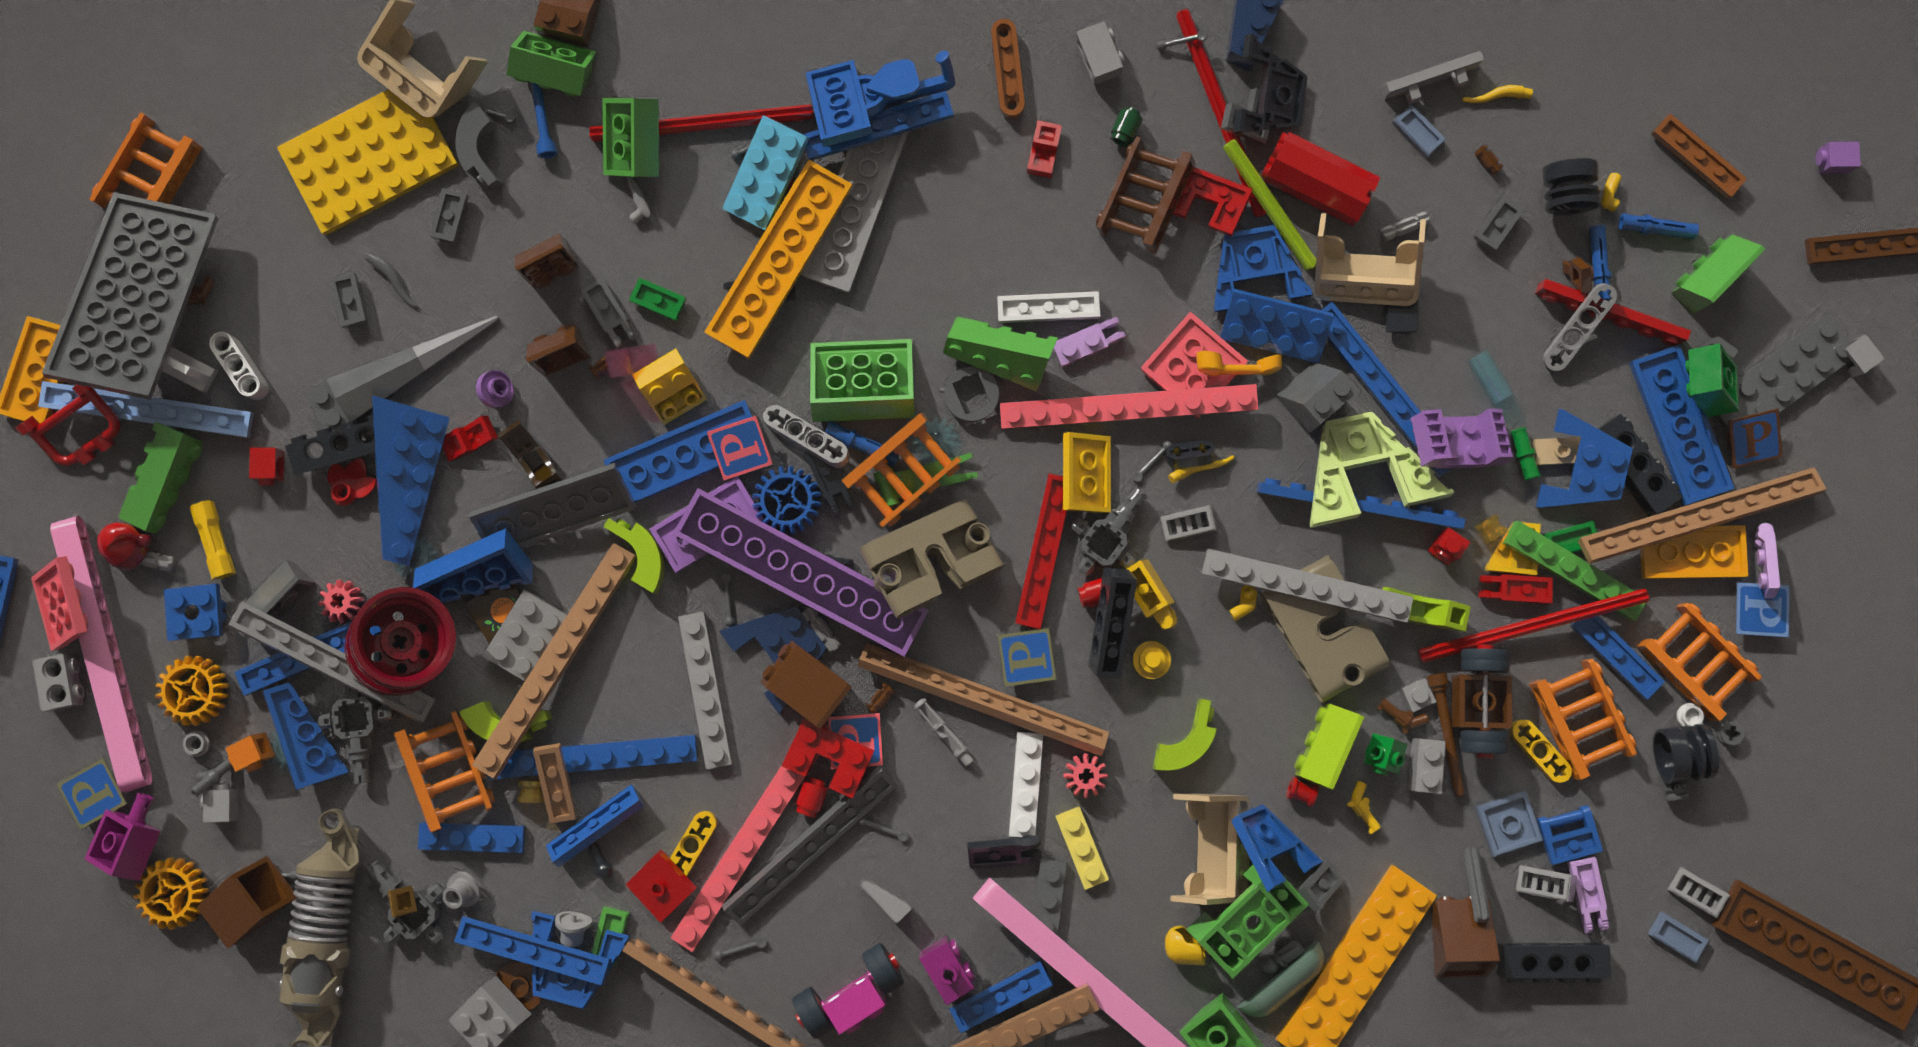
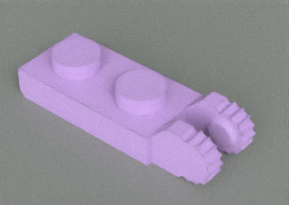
M1112 318L1101 324L1097 323L1058 340L1055 344L1054 352L1061 367L1108 348L1109 345L1126 337L1124 331L1117 332L1106 339L1102 332L1120 323L1118 318Z
M1765 522L1758 526V530L1754 535V545L1760 549L1757 550L1756 555L1757 565H1761L1762 568L1758 583L1759 588L1764 590V598H1774L1780 588L1777 547L1774 529L1769 523Z
M1592 856L1567 861L1570 875L1577 876L1575 899L1584 932L1586 934L1593 933L1591 912H1596L1599 928L1602 931L1609 930L1606 913L1607 904L1596 857Z

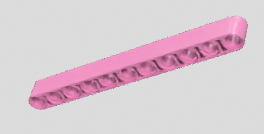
M80 516L52 523L50 530L57 557L67 556L68 562L73 565L75 588H78L81 593V610L88 619L87 632L79 637L117 785L124 793L151 785L153 781L152 772L86 524Z
M991 878L985 882L973 897L977 903L1076 988L1088 983L1099 1007L1145 1047H1186Z

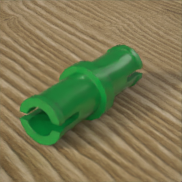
M1527 427L1510 431L1517 452L1515 458L1519 459L1524 481L1541 477L1534 456L1536 450L1531 446Z

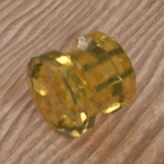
M1497 513L1475 526V529L1483 534L1485 544L1494 541L1508 531L1506 526L1500 524V517Z
M518 781L520 794L517 796V802L543 803L544 797L541 795L540 781Z

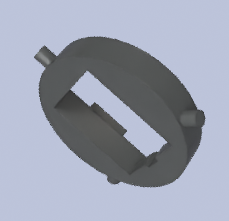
M965 367L957 370L950 376L945 388L939 389V393H944L945 403L951 414L965 422L981 421L982 425L986 424L985 419L993 413L998 404L999 389L996 380L990 372L976 367ZM978 374L990 405L965 415L952 384L961 381L965 377Z

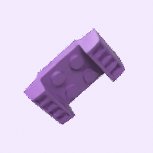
M1441 409L1425 410L1410 418L1421 467H1436L1437 469L1482 468L1492 465H1505L1513 458L1502 409H1487L1478 416L1443 417Z

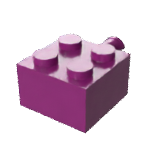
M137 793L129 814L105 810L84 858L111 876L139 881L147 867V861L153 847L157 844L160 830L149 825L145 820L154 797Z
M947 936L922 950L919 954V960L946 1005L974 989V980L976 979L968 962L963 964L960 959L962 951L955 939L950 941Z

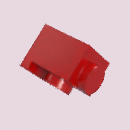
M1451 528L1441 530L1427 552L1450 566L1452 561L1460 559L1471 542Z

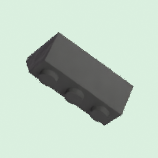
M288 560L278 563L271 571L273 574L266 581L263 580L257 584L253 590L254 594L248 600H243V602L281 621L316 584L295 562ZM242 602L236 606L235 611H237ZM239 632V634H240L242 637L250 638V637H248V636H246V635H244V634H242V633Z

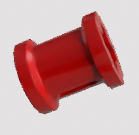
M1292 777L1287 788L1286 799L1291 800L1293 798L1305 802L1308 807H1312L1317 798L1319 786L1316 784L1310 786L1299 782L1298 778Z

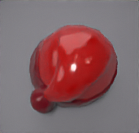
M118 522L105 526L97 537L100 554L109 564L122 571L134 569L145 558L149 545L152 542L151 537L143 534L138 528L127 523Z

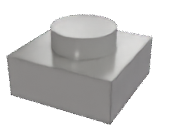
M1426 678L1400 688L1407 706L1412 712L1436 702L1430 687H1428Z

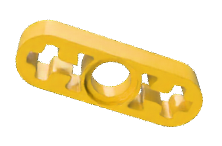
M1516 720L1512 723V729H1509L1511 738L1540 771L1552 782H1566L1572 774L1570 764L1538 728L1529 720ZM1527 726L1526 734L1530 738H1535L1536 736L1537 739L1530 742L1527 737L1518 736L1520 732L1518 727ZM1539 743L1545 745L1547 749L1546 756L1541 759L1537 758L1534 754V748ZM1551 761L1555 766H1562L1561 773L1563 775L1554 776V767L1551 764H1546L1545 766L1543 764Z
M702 811L695 815L670 857L675 864H678L682 859V856L677 855L679 851L683 856L692 858L691 862L685 860L682 865L686 876L689 875L717 827V818L710 811ZM708 816L710 817L709 823L712 825L711 828L706 827L703 829L701 835L706 836L703 840L701 836L691 833L692 829L698 831L701 823L698 821L699 818L703 819ZM688 838H694L699 843V848L695 853H689L685 850L684 844Z

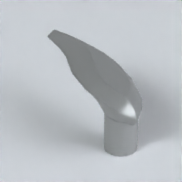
M627 176L628 184L633 194V201L638 207L629 217L637 224L643 217H650V207L639 186L630 176Z

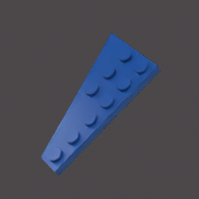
M372 396L382 560L409 566L450 417Z

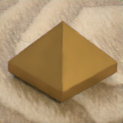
M412 885L387 891L392 918L417 912Z

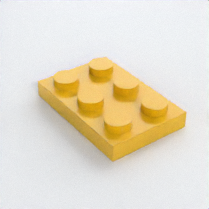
M1074 432L1063 433V510L1093 513L1111 512V436Z

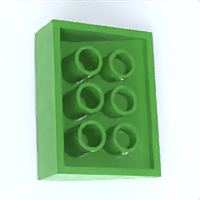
M912 339L810 343V406L812 421L915 418Z

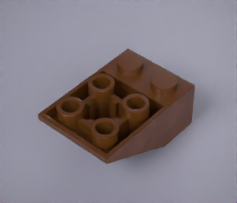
M561 233L514 256L516 271L533 288H543L552 282L551 279L559 275L566 276L572 273L574 268L578 266L570 247Z

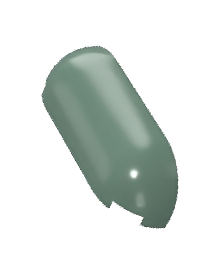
M1315 940L1310 944L1303 954L1291 960L1287 967H1283L1240 1003L1237 1008L1244 1014L1256 1018L1269 1016L1279 1009L1320 973L1324 963V953L1319 941Z

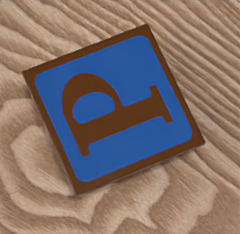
M1778 408L1728 420L1729 431L1726 432L1727 449L1731 452L1733 469L1783 457Z

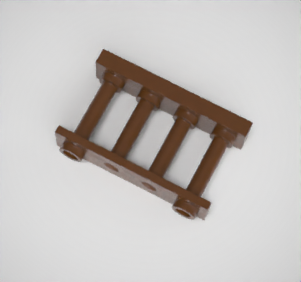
M1136 136L1133 144H1130L1127 148L1126 161L1103 212L1101 211L1097 216L1096 227L1103 237L1107 236L1110 228L1140 237L1146 250L1156 254L1196 163L1193 155L1182 151L1180 158L1175 160L1144 151L1145 146L1142 139ZM1142 160L1170 169L1173 174L1170 180L1164 183L1134 172L1139 161ZM1129 183L1161 192L1162 199L1160 203L1152 205L1124 196ZM1122 205L1152 215L1153 219L1150 226L1142 228L1115 219L1119 206Z

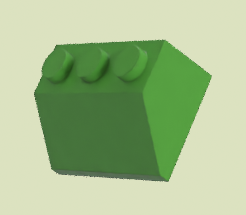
M523 31L510 46L506 75L514 77V80L518 82H532L538 84L543 89H557L563 91L568 96H581L587 87L597 51Z
M603 98V175L659 177L658 99Z
M1733 234L1724 240L1720 237L1709 247L1712 252L1707 257L1702 255L1692 265L1695 269L1690 274L1686 272L1675 282L1677 287L1672 294L1694 314L1714 303L1758 258L1765 248L1762 245Z
M1224 993L1204 1006L1180 1030V1034L1190 1047H1265Z

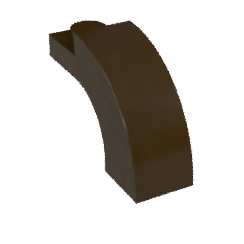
M517 420L498 434L501 441L524 468L536 489L565 480L549 455L520 420Z

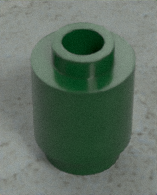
M1131 107L1120 110L1111 130V141L1122 147H1128L1130 143L1134 142L1143 122V118L1140 116L1141 113Z

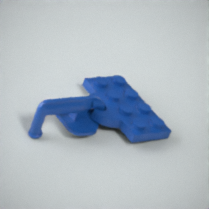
M948 51L939 52L935 58L936 62L941 66L943 75L922 81L918 79L914 63L907 59L885 64L875 76H858L854 60L806 72L823 147L873 134L869 116L878 113L885 105L892 106L952 89L955 86L956 80Z

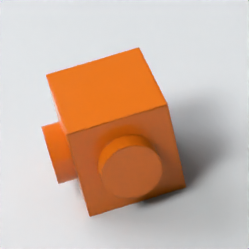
M266 732L250 735L226 747L229 762L235 772L247 770V773L256 771L263 767V762L275 757Z

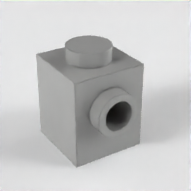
M230 784L213 785V790H205L200 799L203 822L238 821L239 789H230Z

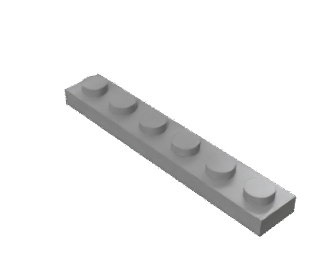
M705 612L678 616L706 769L731 765L733 762Z

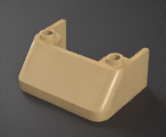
M389 0L358 52V63L366 72L420 115L432 118L437 117L470 92L488 61L483 58L465 56L457 71L451 73L443 82L408 54L413 45V35L403 24L415 3L409 0Z
M1321 213L1315 274L1316 296L1325 301L1398 306L1414 304L1419 296L1426 219H1421L1419 240H1407L1400 243L1395 257L1344 253L1345 244L1341 238L1325 235L1326 214Z
M1173 794V799L1188 800L1186 811L1192 820H1198L1197 873H1191L1184 882L1185 895L1171 896L1170 901L1202 905L1233 903L1249 887V882L1243 874L1250 868V857L1231 820L1238 814L1251 809L1249 798L1238 795Z

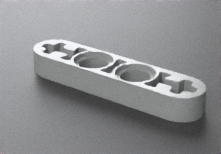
M1606 283L1596 285L1545 351L1543 361L1549 369L1553 371L1564 369L1617 299V292L1611 285ZM1609 289L1607 294L1610 298L1608 300L1603 299L1598 304V306L1602 307L1601 311L1589 305L1591 301L1597 304L1600 300L1599 291L1605 292ZM1585 310H1593L1595 313L1594 320L1589 324L1581 321V315ZM1570 331H1576L1579 335L1578 341L1573 345L1565 342V336ZM1559 343L1570 350L1568 354L1563 350L1559 356L1562 361L1551 365L1552 359L1550 356L1552 354L1558 355L1562 350L1560 347H1557Z
M772 405L764 411V422L773 432L832 467L840 468L848 463L849 452L842 442L781 406ZM779 414L781 420L785 422L784 426L778 420H773L772 422L770 417ZM794 425H801L803 427L802 432L796 436L789 434L790 428ZM815 437L823 439L822 445L818 448L810 446V441ZM828 447L835 453L841 450L842 457H835L834 459L832 453L827 450Z

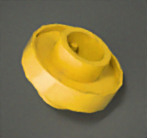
M1149 641L1142 643L1136 648L1132 663L1135 671L1145 679H1156L1167 673L1171 664V657L1164 645L1159 642Z

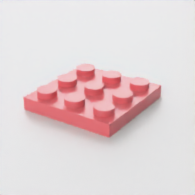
M1189 312L1143 364L1140 371L1164 391L1224 387L1236 375L1208 376L1200 373L1197 369L1196 353L1199 351L1217 352L1222 355L1223 365H1246L1248 360L1192 312ZM1193 415V416H1194L1196 419H1198L1201 415Z
M67 556L55 558L31 577L51 651L63 649L86 633L88 628L87 616L85 613H82L80 606L81 593L78 588H75L73 580L75 576L74 568L68 562Z

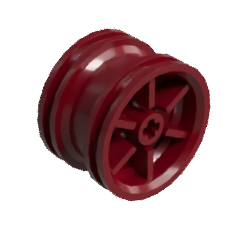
M410 587L384 590L370 598L350 624L345 637L344 651L346 662L355 678L373 692L386 696L412 694L423 689L433 681L451 660L456 644L454 621L448 609L440 600L428 592ZM399 612L403 615V619L396 621L393 618V614ZM419 624H424L427 627L425 633L419 631L417 628ZM378 626L381 632L378 635H372L370 628ZM395 639L397 642L399 640L403 641L402 650L399 647L397 649L393 647ZM425 649L428 651L429 656L427 659L420 658V650ZM374 652L381 653L382 659L379 662L372 660L371 655ZM400 663L406 666V671L403 674L396 671V666Z

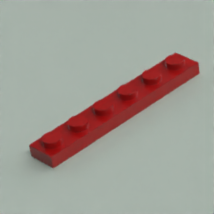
M1548 279L1540 282L1535 294L1542 296L1544 301L1551 303L1560 302L1572 311H1576L1589 295ZM1600 298L1597 304L1591 301L1589 305H1592L1596 307L1599 311H1601L1602 307L1598 306V304L1603 299ZM1615 303L1602 319L1613 321L1614 325L1619 328L1638 330V334L1645 337L1654 336L1660 338L1664 344L1670 346L1684 343L1689 339L1691 330ZM1585 310V312L1590 313L1592 318H1595L1593 310Z
M1048 474L1015 624L1041 629L1067 510H1063V476Z

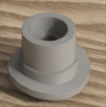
M457 872L452 875L448 880L447 889L443 892L444 903L452 909H457L460 906L470 907L476 904L481 897V889L478 882L466 872Z
M572 911L558 913L555 917V926L561 931L560 942L569 947L581 945L584 932L592 925V918Z

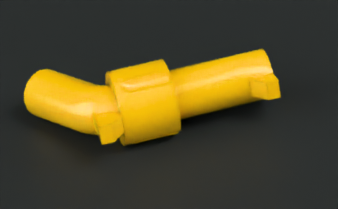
M1357 781L1351 801L1346 806L1351 807L1358 817H1362L1369 827L1368 833L1372 834L1381 826L1369 811L1370 806L1368 804L1370 800L1367 797L1362 798L1367 784Z

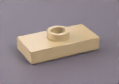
M1580 437L1532 440L1533 448L1536 450L1534 456L1537 466L1574 464Z

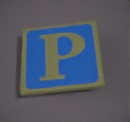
M1049 628L998 635L1005 687L1056 680Z
M104 758L56 784L80 830L102 819L106 809L116 811L128 804Z

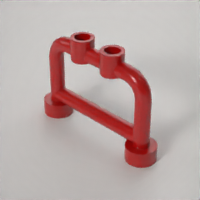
M76 384L72 389L79 397L43 422L39 423L32 415L15 427V429L22 436L27 433L47 456L57 464L71 466L79 461L82 465L87 464L96 457L93 453L96 449L99 448L101 452H104L115 444L112 439L120 430L118 416L92 387ZM91 401L107 419L109 428L69 456L60 454L43 434Z

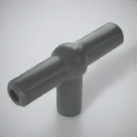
M227 758L215 769L197 773L196 780L198 783L191 788V793L198 797L211 785L218 783L221 777L233 768L229 759Z

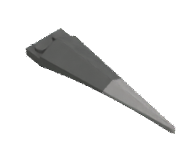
M494 316L326 379L327 381L304 393L323 429L332 427L333 432L343 429V423L354 420L359 422L373 411L372 396L389 399L443 358L498 322L499 317Z

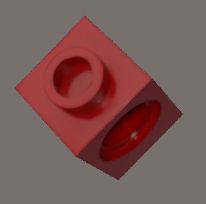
M276 447L250 448L249 479L258 481V485L274 486L275 481H284L285 451Z

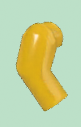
M1611 173L1603 189L1601 205L1604 210L1608 209L1610 212L1616 211L1620 204L1619 199L1614 198L1622 180L1621 175L1618 173Z
M1244 585L1241 588L1240 604L1229 610L1235 622L1256 608L1257 590L1254 587Z

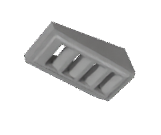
M1212 505L1160 517L1166 542L1218 530ZM1205 512L1208 527L1203 526L1200 513ZM1195 514L1198 527L1196 530H1193L1190 515ZM1181 517L1185 518L1187 532H1183L1180 521ZM1173 519L1175 520L1176 529L1178 533L1174 535L1170 524V520Z
M1519 865L1516 891L1573 902L1577 876ZM1529 872L1533 873L1531 888H1527ZM1540 875H1544L1542 890H1538ZM1551 877H1555L1553 893L1549 892ZM1562 879H1565L1563 894H1560Z
M1682 867L1679 868L1667 889L1714 918L1718 917L1730 896ZM1684 876H1686L1689 880L1684 889L1680 891L1677 888ZM1696 882L1699 885L1691 897L1687 893L1693 883ZM1706 888L1708 891L1703 900L1699 902L1697 898L1702 889ZM1714 893L1718 896L1710 908L1706 904Z
M865 879L861 883V887L895 923H898L912 909L910 904L870 880Z

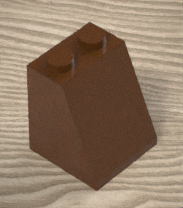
M791 641L789 645L785 644L778 653L779 658L773 666L769 665L762 674L763 679L761 683L765 688L821 729L852 686L794 641Z
M267 855L230 875L197 906V909L226 948L229 949L252 935L298 897L293 894L294 890Z
M1449 896L1436 900L1431 908L1435 978L1488 977L1498 964L1500 959L1489 899L1487 901L1490 919L1486 923H1477L1474 920L1471 896L1460 900H1454V897Z

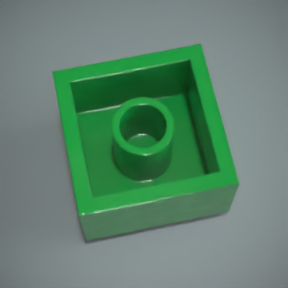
M1718 343L1688 350L1689 360H1686L1685 366L1690 383L1686 384L1689 398H1693L1698 409H1702L1707 417L1738 412L1737 365L1723 346Z

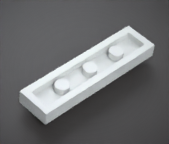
M1099 291L997 296L998 323L1100 318Z
M1017 732L1009 836L1011 837L1035 835L1043 735L1039 733Z

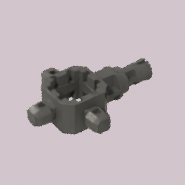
M1134 487L1122 505L1112 509L1106 519L1095 521L1092 527H1089V523L1081 518L1075 520L1071 528L1077 535L1080 536L1081 534L1084 536L1079 545L1081 553L1087 557L1086 559L1083 558L1078 565V570L1086 576L1095 569V563L1103 568L1111 566L1117 560L1119 562L1118 565L1125 569L1134 564L1136 561L1134 556L1128 551L1125 553L1122 550L1128 544L1126 534L1134 524L1132 522L1136 517L1134 514L1148 497L1145 493L1142 492L1137 498L1141 490ZM1099 527L1108 531L1120 542L1107 560L1101 558L1087 546V543Z
M345 686V695H348V699L337 700L332 706V713L321 715L318 718L319 727L322 729H334L335 735L340 739H345L346 754H349V759L353 762L354 784L371 782L369 758H371V751H373L372 736H375L381 729V723L394 719V710L389 707H379V703L370 697H361L360 692ZM364 704V707L368 709V712H366L367 720H369V725H366L367 729L349 732V728L345 727L347 721L344 711H347L348 706Z
M378 860L373 862L370 868L368 867L364 871L380 887L381 898L389 906L387 891L408 886L402 879L399 880L396 876L392 877ZM441 884L432 886L428 891L425 889L413 890L415 899L418 898L420 900L419 902L429 910L427 913L430 915L418 929H412L411 925L402 918L403 915L392 918L391 908L388 910V920L393 924L384 933V938L388 943H395L403 936L405 939H416L426 934L425 938L430 943L436 945L445 937L442 929L434 925L442 918V907L438 902L443 899V892L446 889Z

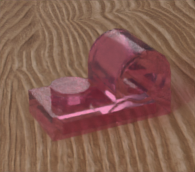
M655 343L604 351L607 373L610 378L632 375L658 359Z

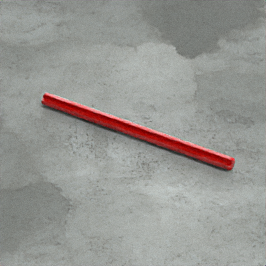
M1188 9L1179 11L1176 18L1184 38L1197 35L1198 31ZM1198 39L1186 42L1226 144L1231 140H1236L1246 154L1240 137L1221 129L1226 102L1202 41ZM1237 170L1242 185L1250 188ZM1252 193L1249 203L1256 218L1265 216L1267 214L1254 193Z
M807 104L659 120V135L759 125L763 115L779 123L813 119L814 112L812 105ZM603 126L590 127L589 135L593 142L603 141Z
M1646 589L1636 590L1421 648L1418 650V654L1422 662L1461 653L1463 649H1475L1477 645H1490L1649 602V595Z

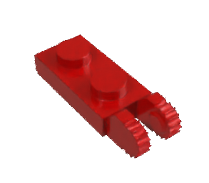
M1504 574L1499 576H1479V582L1499 583V592L1483 590L1479 592V598L1511 602L1553 603V578Z

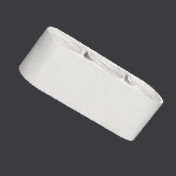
M225 332L215 333L210 339L209 346L237 390L250 399H264L269 392V386L241 342ZM229 340V347L223 351V343ZM242 361V369L236 372V365ZM253 382H256V389L250 393V385Z

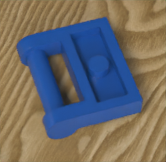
M1588 805L1581 806L1576 811L1551 818L1544 816L1536 819L1549 863L1552 865L1603 851L1593 815ZM1580 820L1584 823L1583 828L1552 836L1550 828Z

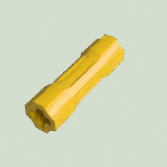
M201 501L191 505L189 508L206 553V563L211 579L221 580L235 575L236 571L231 555L228 553L214 501Z

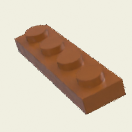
M1671 113L1651 133L1654 138L1727 200L1747 180L1743 174Z

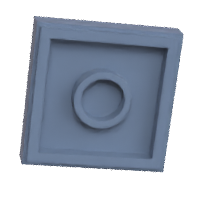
M1526 791L1475 806L1492 857L1543 841Z

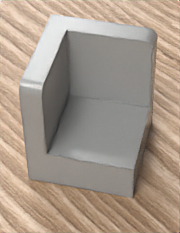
M1866 334L1851 341L1852 344L1844 350L1854 363L1853 366L1847 369L1852 378L1866 373L1885 359Z

